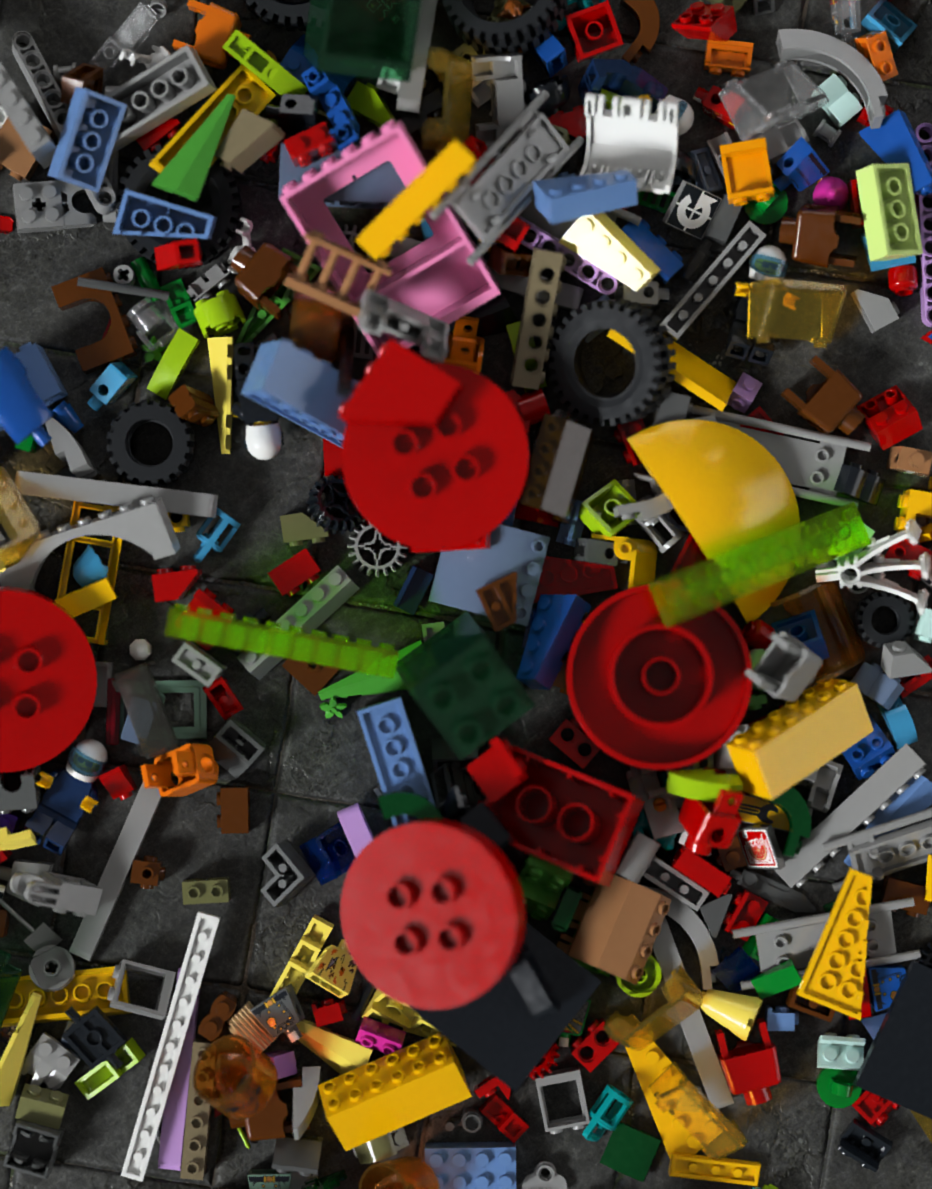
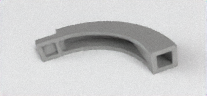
M778 29L776 46L780 61L802 60L814 62L829 67L841 74L860 94L866 108L871 129L880 128L882 120L886 116L884 105L888 94L880 75L866 57L849 44L825 33L806 29Z
M715 415L693 418L716 422ZM664 493L646 501L616 506L613 508L615 518L621 517L622 520L633 519L635 514H637L638 523L662 516L674 509Z
M639 882V885L672 900L669 912L666 915L683 927L695 946L699 961L701 987L703 990L713 989L712 983L716 982L715 970L710 969V966H719L714 942L702 920L692 908L664 889Z

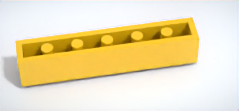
M455 138L356 237V241L375 260L380 256L382 258L386 257L393 249L391 245L396 240L402 241L409 233L407 229L413 223L418 225L426 216L424 212L429 207L435 208L442 200L440 196L446 190L451 192L459 183L457 179L463 173L465 176L468 175L475 168L474 162L476 157Z

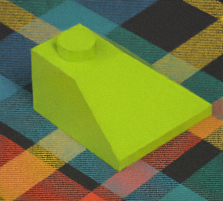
M614 479L581 503L578 518L592 532L613 537L637 519V514H635V518L629 520H622L621 517L615 518L613 508L619 505L637 503V501Z

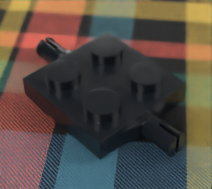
M97 1005L81 1016L73 1006L65 1011L73 1021V1024L62 1034V1037L91 1069L107 1060L116 1070L124 1064L116 1056L115 1052L126 1042L127 1038Z

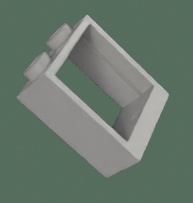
M123 959L119 965H115L112 978H116L114 987L110 986L107 1000H110L109 1007L163 1020L166 1017L176 972ZM125 970L162 979L155 1010L118 1001Z
M579 1066L554 1070L551 1074L544 1072L543 1079L539 1075L536 1076L535 1081L545 1132L558 1134L563 1132L565 1128L572 1127L573 1130L585 1128L586 1124H589V1114ZM576 1080L582 1115L549 1121L543 1086Z

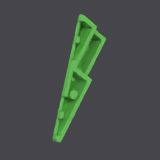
M227 94L153 181L152 186L171 194H178L194 202L198 200L235 100V95Z
M421 640L318 691L321 701L332 697L348 698V696L355 695L365 696L397 692V690H416L431 686L438 687L440 684L431 660Z

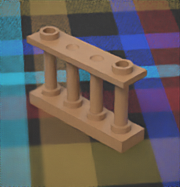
M312 229L311 232L307 230L304 239L310 242L298 270L293 274L288 272L283 285L357 318L361 311L360 300L358 302L350 300L348 293L361 264L374 270L366 287L373 291L376 290L382 274L390 277L392 268L389 267L388 262L378 258L375 261L324 238L325 234ZM320 245L331 250V253L318 282L312 283L306 280L307 277L305 275L316 249ZM342 255L353 261L340 291L334 293L327 290L328 286L326 285L339 256Z

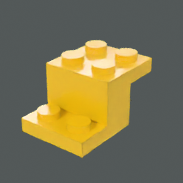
M931 476L928 482V490H931V492L910 489L903 491V495H899L897 508H900V514L894 521L896 534L906 530L905 525L910 518L915 520L916 516L932 519Z

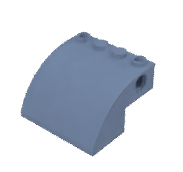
M499 524L491 531L490 549L441 552L428 601L487 616L475 590L516 571L518 574L516 624L528 626L550 537Z

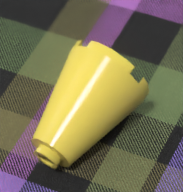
M709 989L706 992H701L697 1003L701 1005V1011L741 1040L747 1041L755 1025L757 1015L761 1010L763 999Z

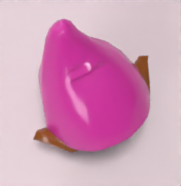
M825 175L820 178L813 191L814 204L840 206L839 210L849 211L847 203L850 192L847 184L840 178Z

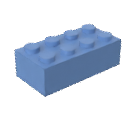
M425 1143V1189H516V1143Z

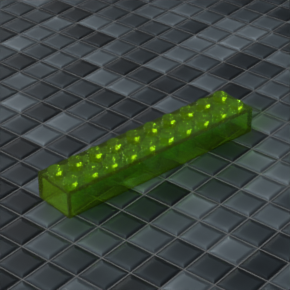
M852 502L658 579L648 585L665 627H669L872 543L856 504Z
M175 603V607H169L164 633L165 636L392 679L395 677L399 651L394 649L395 646L388 643L379 642V645L375 646L371 645L372 641L357 638L356 642L349 641V637L346 635L334 633V637H328L325 631L312 629L311 633L303 632V627L289 625L288 629L281 628V624L278 622L267 620L265 625L258 623L257 618L244 616L243 620L235 619L234 614L221 612L220 616L213 615L210 609L198 607L197 611L189 610V605Z

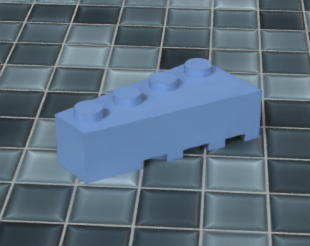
M628 170L533 181L534 206L551 224L638 205L637 179Z
M125 189L112 234L212 239L218 217Z

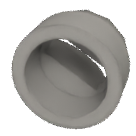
M152 0L149 5V13L155 18H162L166 15L168 10L167 2L165 0Z

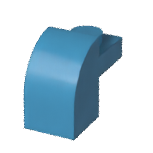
M900 697L897 698L889 711L877 704L897 750L906 743L910 745L918 741L911 715Z

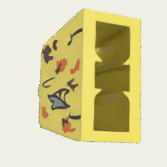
M341 939L338 947L330 945L324 948L304 976L338 998H342L350 993L357 965L349 954L345 939Z

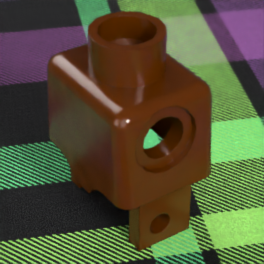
M804 204L798 211L797 218L783 216L779 243L793 245L791 256L795 261L828 268L830 264L854 268L857 256L833 253V250L838 247L839 235L836 233L837 222L860 225L863 215L862 213L839 210L840 206Z
M815 355L809 363L827 379L821 384H812L805 392L806 402H803L788 388L780 395L798 410L796 413L818 431L829 434L838 427L848 436L865 417L855 407L862 399V393L839 369L834 371Z
M302 1075L278 1080L262 1079L244 1084L240 1092V1100L227 1103V1105H234L227 1106V1108H239L236 1112H228L231 1128L245 1127L250 1141L285 1138L287 1133L293 1132V1121H286L288 1110L286 1103L283 1102L281 1090L302 1086ZM256 1084V1086L252 1088V1090L249 1092L248 1096L246 1097V1094H247L248 1091L251 1089V1087ZM261 1086L259 1095L251 1101L250 1096L252 1092ZM246 1101L249 1102V1103H250V1102L252 1103V1104L247 1105V1106H246V1109H244L245 1104H248V1103H246ZM258 1102V1109H257L255 1112H253V1113H251V1114H243V1113H241V1112L250 1113V1112L254 1111V1110L256 1109V1104H255V1103Z

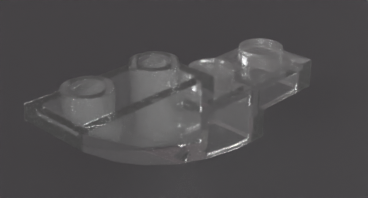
M140 1L117 32L109 36L88 63L104 68L103 83L127 60H119L122 50L130 49L135 52L150 34L149 30L160 18L145 1Z

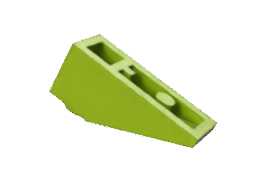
M357 81L347 97L353 113L379 128H382L385 123L392 119L397 122L385 100L377 93L379 89L371 83L365 85Z

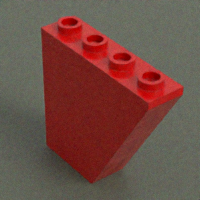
M391 338L388 343L385 342L380 347L379 356L376 361H372L366 368V376L362 382L358 381L352 390L353 395L349 401L343 402L339 409L340 414L338 417L343 422L350 424L438 427L464 389L462 384Z

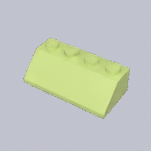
M909 163L872 164L857 170L856 177L870 262L889 261L923 254Z

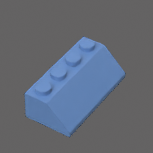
M76 87L47 176L99 193L127 104L91 90Z

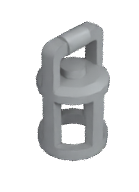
M647 495L639 499L637 502L652 499L653 496ZM666 513L652 520L638 523L641 526L640 529L649 535L662 554L686 535L685 532L676 529L669 522ZM659 521L673 536L668 542L654 527Z

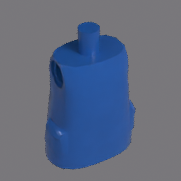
M6 346L0 350V426L17 445L29 436H32L43 447L52 438L42 426L54 414L33 388L27 377V368Z

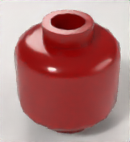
M911 264L890 268L888 270L889 290L895 293L896 296L901 297L913 294V291L918 288L917 268Z
M760 619L750 621L742 630V635L748 647L751 649L761 648L765 651L773 642L770 637L773 633H776L773 627Z

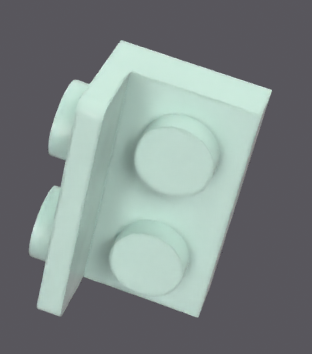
M836 1033L820 1035L817 1041V1068L859 1071L864 1061L866 1039L860 1038L859 1035L849 1034L846 1037L837 1036Z

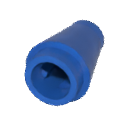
M64 400L51 411L54 414L53 418L72 431L73 434L84 426L71 404H67Z

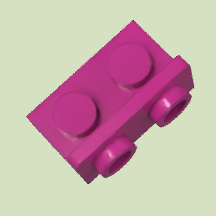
M364 1016L355 1042L388 1055L402 1048L406 1032Z

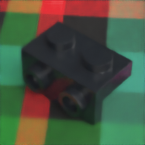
M854 1118L839 1136L837 1148L843 1155L856 1160L864 1168L876 1172L879 1169V1162L892 1148L893 1142Z

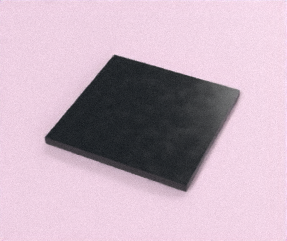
M527 922L524 940L560 1002L561 1009L541 1021L537 1020L509 971L493 988L463 1005L441 1010L419 1009L409 1006L514 1092L519 1089L601 983L599 979Z
M912 960L853 1084L932 1119V968Z

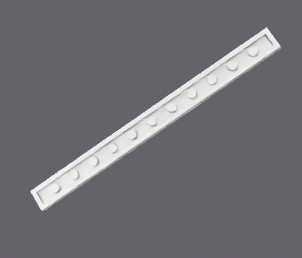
M201 911L197 913L121 1176L141 1182L144 1180L221 918L219 916Z

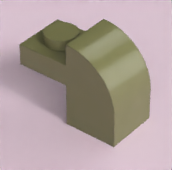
M401 1127L355 1147V1151L360 1164H368L398 1154L397 1151L410 1144L404 1127Z

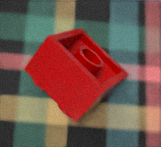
M608 0L565 16L570 41L578 63L621 48L624 44Z

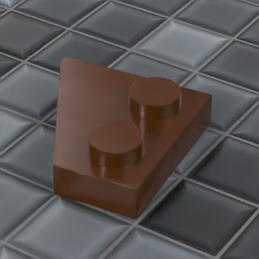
M516 571L475 590L494 632L516 623L518 575Z

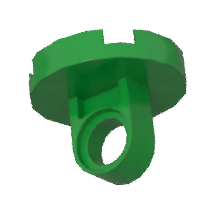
M774 183V197H770V200L765 202L752 200L747 201V204L743 205L745 215L757 225L775 224L787 211V193L785 190L781 192Z
M822 1069L816 1079V1089L820 1098L827 1105L834 1108L851 1106L862 1092V1088L853 1084L858 1072L853 1070Z

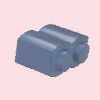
M864 662L851 682L857 683L860 693L889 711L905 689L899 684L901 679H889L886 674L882 673L883 669L878 664L873 662L870 665Z

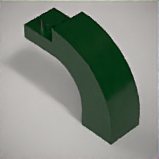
M793 787L773 800L761 797V801L778 806L786 814L789 821V832L782 856L793 858L795 854H799L802 842L799 839H808L811 833V816L805 800Z
M393 791L378 796L385 820L398 815H412L420 820L443 819L437 807L417 793Z

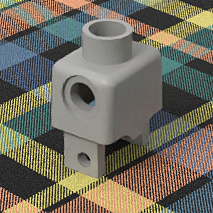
M773 633L770 637L773 640L770 647L753 670L748 668L744 674L771 696L788 701H796L804 689L814 682L816 673L822 666L823 661L800 640L788 633Z

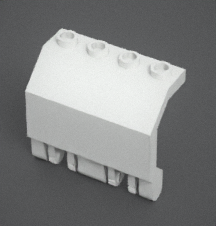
M586 93V150L579 176L628 170L637 179V192L648 191L656 194H669L674 181L678 155L679 102L668 101L666 111V101L660 100L658 114H651V99H645L643 111V98L622 96L620 106V96H614L612 100L613 108L610 110L605 109L606 98L604 94H599L598 97L595 93Z

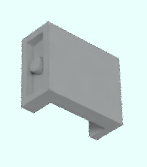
M192 641L184 642L171 660L208 688L227 669L225 665Z

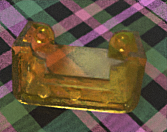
M429 47L428 69H433L438 75V80L445 82L442 118H430L424 123L422 149L444 150L455 138L463 143L469 137L473 86L472 65L469 60L446 49Z
M768 279L750 282L747 338H755L756 343H770V339L774 338L804 340L813 343L814 348H827V344L832 343L846 298L847 286L787 279Z
M681 964L671 971L673 977L664 985L663 991L668 1002L641 1022L638 1021L633 1013L629 1016H623L618 1011H615L607 1018L603 1029L612 1040L633 1051H641L702 1006L703 995Z

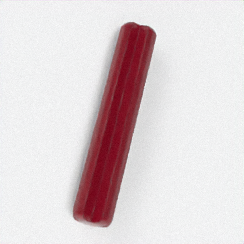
M109 678L107 680V745L119 744L121 679Z

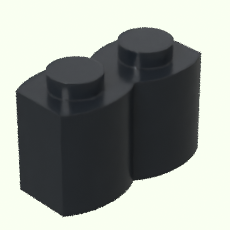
M851 462L850 466L842 464L834 491L860 502L877 506L886 480L880 478V473L869 469L867 472L863 471L864 466Z

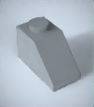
M859 289L851 293L871 333L899 319L897 315L900 313L895 302H890L889 298Z
M894 641L883 644L880 667L889 679L932 673V668L923 656L906 641Z

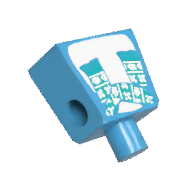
M122 361L110 363L89 390L94 395L87 404L95 411H98L103 404H113L138 376Z

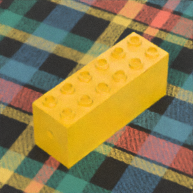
M828 676L822 678L812 688L805 689L796 701H787L785 706L779 710L770 712L768 717L752 724L751 728L744 733L734 736L733 740L726 745L736 772L743 783L744 792L773 800L874 730L857 683Z
M441 1032L318 1085L326 1118L345 1151L472 1097L461 1063L448 1038Z

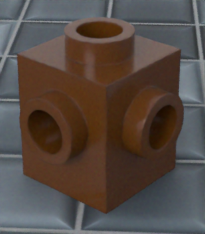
M144 855V859L135 858L133 860L130 883L140 884V888L154 889V886H158L160 881L165 879L166 868L162 867L163 861H158V857ZM147 869L151 871V875L147 873Z

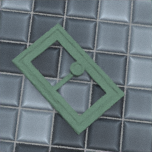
M198 680L121 681L119 740H122L121 734L124 727V693H154L152 701L161 703L157 713V727H153L150 739H207V695L202 689L205 685ZM163 693H194V727H162V704L166 700Z

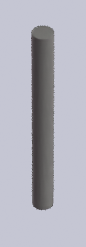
M78 277L77 286L163 300H168L169 291L82 277Z

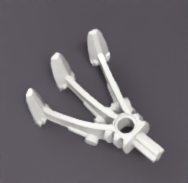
M910 518L906 522V530L892 536L888 535L879 540H876L874 537L870 538L865 542L867 549L859 554L854 553L853 559L850 556H845L844 560L837 558V567L815 569L817 583L839 580L840 589L843 586H847L850 589L853 588V585H857L858 589L864 586L893 593L914 602L920 616H922L930 594L927 592V589L924 588L918 590V593H914L900 587L898 583L886 579L884 572L904 569L921 570L922 577L928 580L932 570L931 555L925 552L919 556V560H900L885 558L884 554H882L884 549L909 538L912 544H918L922 530L917 522ZM873 557V562L864 563L868 559ZM848 568H852L856 570L857 573L853 576H849L845 574L844 571Z

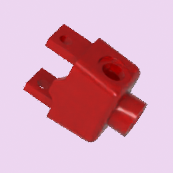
M704 767V769H713L715 774H727L722 769ZM720 789L715 803L685 798L678 817L679 822L688 833L685 847L693 853L705 856L710 855L713 847L729 848L743 819L738 811L744 796L743 793Z
M763 1018L756 1020L762 1042L753 1043L749 1040H740L729 1051L723 1031L721 1029L714 1030L720 1050L717 1056L727 1085L732 1094H744L746 1105H758L770 1101L773 1098L770 1086L781 1082L776 1046L770 1040L766 1022Z

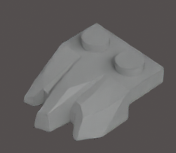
M44 1032L25 1058L21 1074L26 1075L28 1073L33 1076L30 1085L40 1086L44 1083L46 1089L54 1091L63 1085L81 1060V1057L47 1032Z

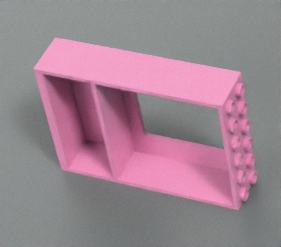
M394 119L390 120L382 126V131L375 134L372 131L362 138L361 144L357 146L354 143L342 150L343 152L338 158L335 155L329 157L322 162L323 164L318 170L313 167L303 174L300 181L296 182L293 179L283 186L284 188L281 189L282 193L279 199L303 237L307 230L311 232L314 229L325 234L324 238L354 251L326 206L324 199L353 182L352 176L355 175L358 179L386 161L392 163L405 187L428 166L401 119L397 122ZM445 192L440 196L442 199L446 196ZM451 204L437 220H433L429 216V213L433 210L431 207L424 212L426 215L424 218L433 231V235L389 261L392 273L390 277L382 274L375 290L379 294L448 324L500 294V284L483 256L473 266L467 263L466 259L477 246ZM318 245L314 255L324 269L331 250ZM342 255L339 256L329 278L336 291H340L353 261ZM362 264L348 293L349 299L354 302L360 300L374 272H367ZM353 316L354 320L356 321V323H357V325H358V320H357V318ZM362 331L377 357L379 356L380 347L385 342L388 343L391 338L407 349L414 345V343L407 342L398 336L382 331L380 336L375 334L369 335Z

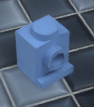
M765 1004L767 1030L795 1031V1025L799 1023L798 1011H793L788 1006L783 1005L775 1006V1009H772L770 1005Z

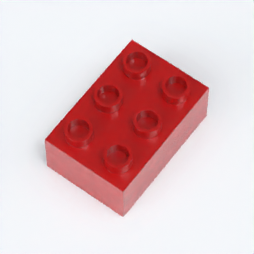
M512 745L514 749L512 753L516 759L520 757L527 766L525 771L529 777L497 802L492 803L487 797L484 801L513 837L514 841L509 845L610 887L645 802L632 794Z

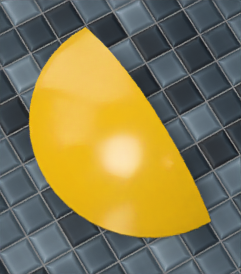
M700 419L667 421L648 427L627 438L650 476L655 479L666 498L669 499L708 559L716 575L724 585V590L746 624L750 621H755L780 595L790 577L798 553L800 541L799 509L795 493L783 468L774 456L755 439L738 429L714 421Z

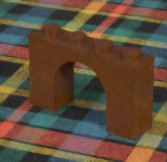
M102 267L78 276L114 282L111 273H106ZM78 277L51 286L58 307L62 311L86 302L101 303L109 310L111 325L106 336L98 342L75 350L84 373L89 374L107 367L110 363L120 362L137 355L135 349L139 347L135 336H130L127 329L131 326L127 315H122L119 308L123 304L118 293L114 294L112 291L77 286Z

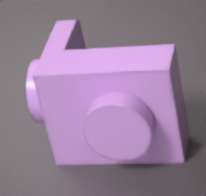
M743 372L727 404L735 410L745 413L763 383Z

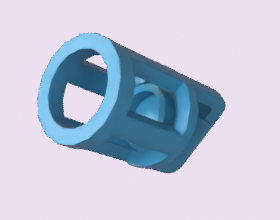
M218 507L216 514L221 518L211 532L203 534L213 518L209 517L206 518L196 532L197 538L202 541L201 546L193 555L196 563H200L211 549L216 552H222L241 526L239 522ZM231 524L233 526L219 545L220 542L217 539L226 526Z

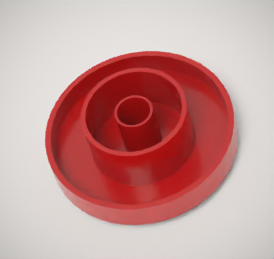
M432 362L430 364L460 382L464 388L439 426L423 427L347 423L342 442L341 460L344 481L348 492L359 512L375 529L388 538L410 547L425 550H445L461 547L484 537L508 516L517 503L526 481L529 452L522 420L510 399L498 386L471 369L449 363Z
M641 585L622 591L607 599L581 625L573 640L567 659V695L573 714L588 738L605 753L619 761L640 768L674 769L693 764L711 755L736 731L745 715L751 697L752 680L744 673L748 668L752 669L747 644L738 626L723 608L713 600L699 592L678 585Z
M0 586V773L22 771L36 767L64 751L77 738L87 723L93 709L97 690L95 659L90 643L79 623L66 609L45 595L32 590L11 586Z
M433 818L411 821L394 827L373 839L362 849L352 863L345 878L340 901L343 936L350 955L359 970L371 984L386 996L407 1006L419 1009L441 1010L457 1007L474 1000L493 988L512 967L524 938L526 925L525 901L519 879L512 865L501 850L483 834L469 826L446 819Z

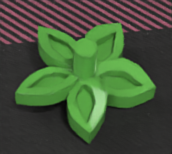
M155 336L151 337L149 344L141 345V348L147 352L144 356L145 362H150L153 359L160 362L162 358L160 352L166 348V345H157Z
M334 697L329 702L320 704V708L325 711L326 719L331 718L334 714L343 718L341 710L347 707L346 703L337 704V699Z

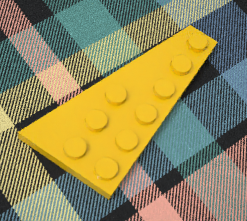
M850 867L796 993L808 1000L861 1020L872 876Z
M639 1022L621 1036L669 1158L671 1157V1152L696 1154L727 1128Z

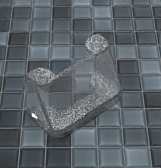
M785 59L775 64L774 68L740 81L737 78L730 80L724 84L726 88L718 94L741 141H748L757 133H764L774 126L797 117L801 120L810 116L829 103L826 93L793 61L788 62Z

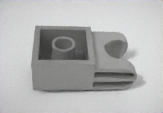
M61 180L13 183L17 234L93 227L97 224L96 216L92 213H81L75 210L72 205V198L78 194L86 193L85 189ZM40 203L44 207H42L41 211H37V208L32 207V205Z
M43 871V875L16 872L11 877L9 884L10 889L14 893L24 896L32 904L51 907L54 912L66 914V911H72L73 915L86 918L87 914L96 916L103 891L102 888L84 878Z

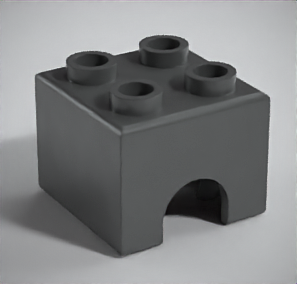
M41 765L25 770V774L21 776H15L10 772L0 773V814H8L12 810H21L24 813H28L37 809L44 792V788L36 784L41 779Z
M18 1119L13 1130L12 1143L6 1154L3 1166L47 1179L52 1173L65 1128L60 1127L58 1130Z

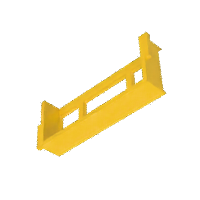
M74 501L70 526L78 524L77 521L80 519L81 508L101 512L111 509L112 512L119 510V506H100ZM81 536L66 542L57 598L66 595L75 542L111 548L107 577L113 589H115L123 539L113 537L112 541ZM112 601L92 609L99 611L95 638L86 636L89 643L108 644L106 634Z

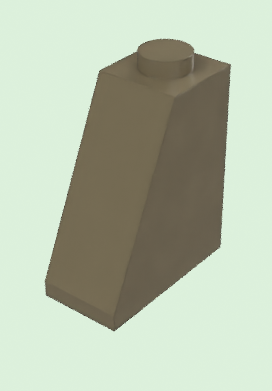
M242 109L214 156L221 161L219 165L227 171L231 172L234 169L242 173L283 139L286 133L274 123Z

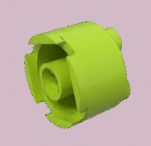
M229 290L218 292L216 297L212 299L204 298L195 303L194 315L206 339L211 334H214V337L229 334L239 328L237 325L239 322L242 321L243 324L246 322L236 295L230 293Z
M651 953L637 985L618 976H615L619 987L626 994L641 998L650 995L661 982L662 973L657 959Z

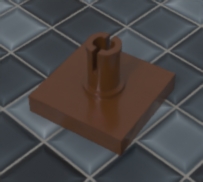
M312 632L282 664V667L316 696L318 691L329 682L346 662Z

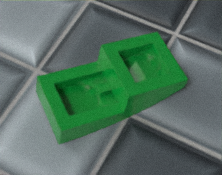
M181 277L160 286L161 290L169 291V298L166 301L177 327L182 329L196 323L195 308L189 294L186 292V287Z

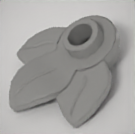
M542 1161L535 1166L533 1173L528 1174L524 1178L522 1189H567V1182L562 1175L557 1173L554 1164L549 1161ZM542 1169H548L550 1171L549 1174L546 1176L542 1175Z

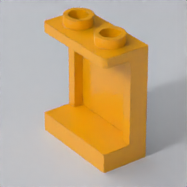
M765 137L720 145L729 204L743 206L747 204V201L757 200V202H765L770 200V197H774Z

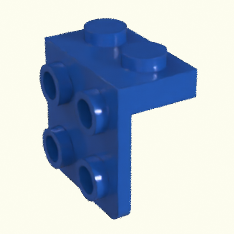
M870 714L868 716L874 731L842 752L858 781L873 775L875 770L883 766L895 754L893 745Z

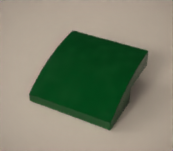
M620 1121L615 1131L612 1132L600 1163L631 1178L645 1182L662 1140Z

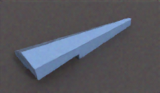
M924 776L917 780L913 777L907 783L909 788L900 796L896 793L890 799L892 803L884 811L879 809L874 815L876 818L866 829L927 809L932 805V783ZM900 828L876 835L874 838L897 831ZM848 854L843 863L850 867L851 861Z

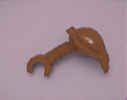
M509 0L505 3L504 10L496 16L497 19L504 17L514 20L521 17L526 10L531 9V6L522 5L518 0ZM521 47L517 48L519 54L523 53Z

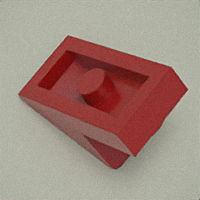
M221 676L216 679L209 688L207 686L202 688L224 720L244 709L225 677Z
M492 1074L474 1086V1091L479 1098L482 1096L487 1098L497 1091L495 1087L499 1086L509 1100L511 1088Z

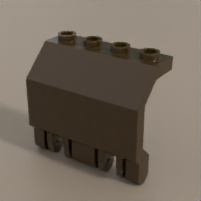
M545 414L518 503L553 514L552 520L563 525L569 523L595 437L592 430L569 420Z

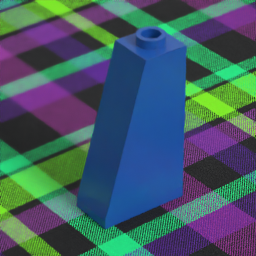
M898 109L883 118L880 128L871 129L868 126L859 131L864 141L886 164L909 163L914 194L926 196L932 193V168L905 112Z

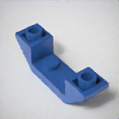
M321 62L316 63L303 72L301 76L310 93L314 96H319V100L333 126L330 133L334 137L338 149L342 151L360 139V125L342 89Z

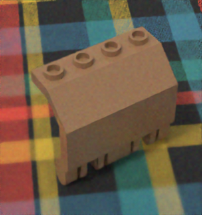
M614 875L610 887L585 878L583 883L595 888L592 895L582 892L581 898L589 902L586 903L580 900L572 919L579 921L580 924L571 921L568 926L572 929H577L574 938L567 934H561L560 939L570 942L571 946L561 941H558L556 946L572 958L637 985L643 975L646 961L652 953L656 937L661 931L665 915L669 912L672 900L617 875Z

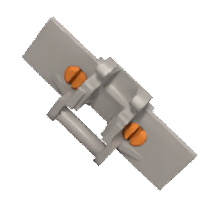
M629 765L631 770L625 773L632 795L645 802L642 809H644L653 839L656 840L684 832V827L678 819L679 812L674 798L681 796L668 793L664 787L661 788L657 777V769H646ZM666 769V770H665V771H666V774H667V777H668V774H669V770H674V769Z

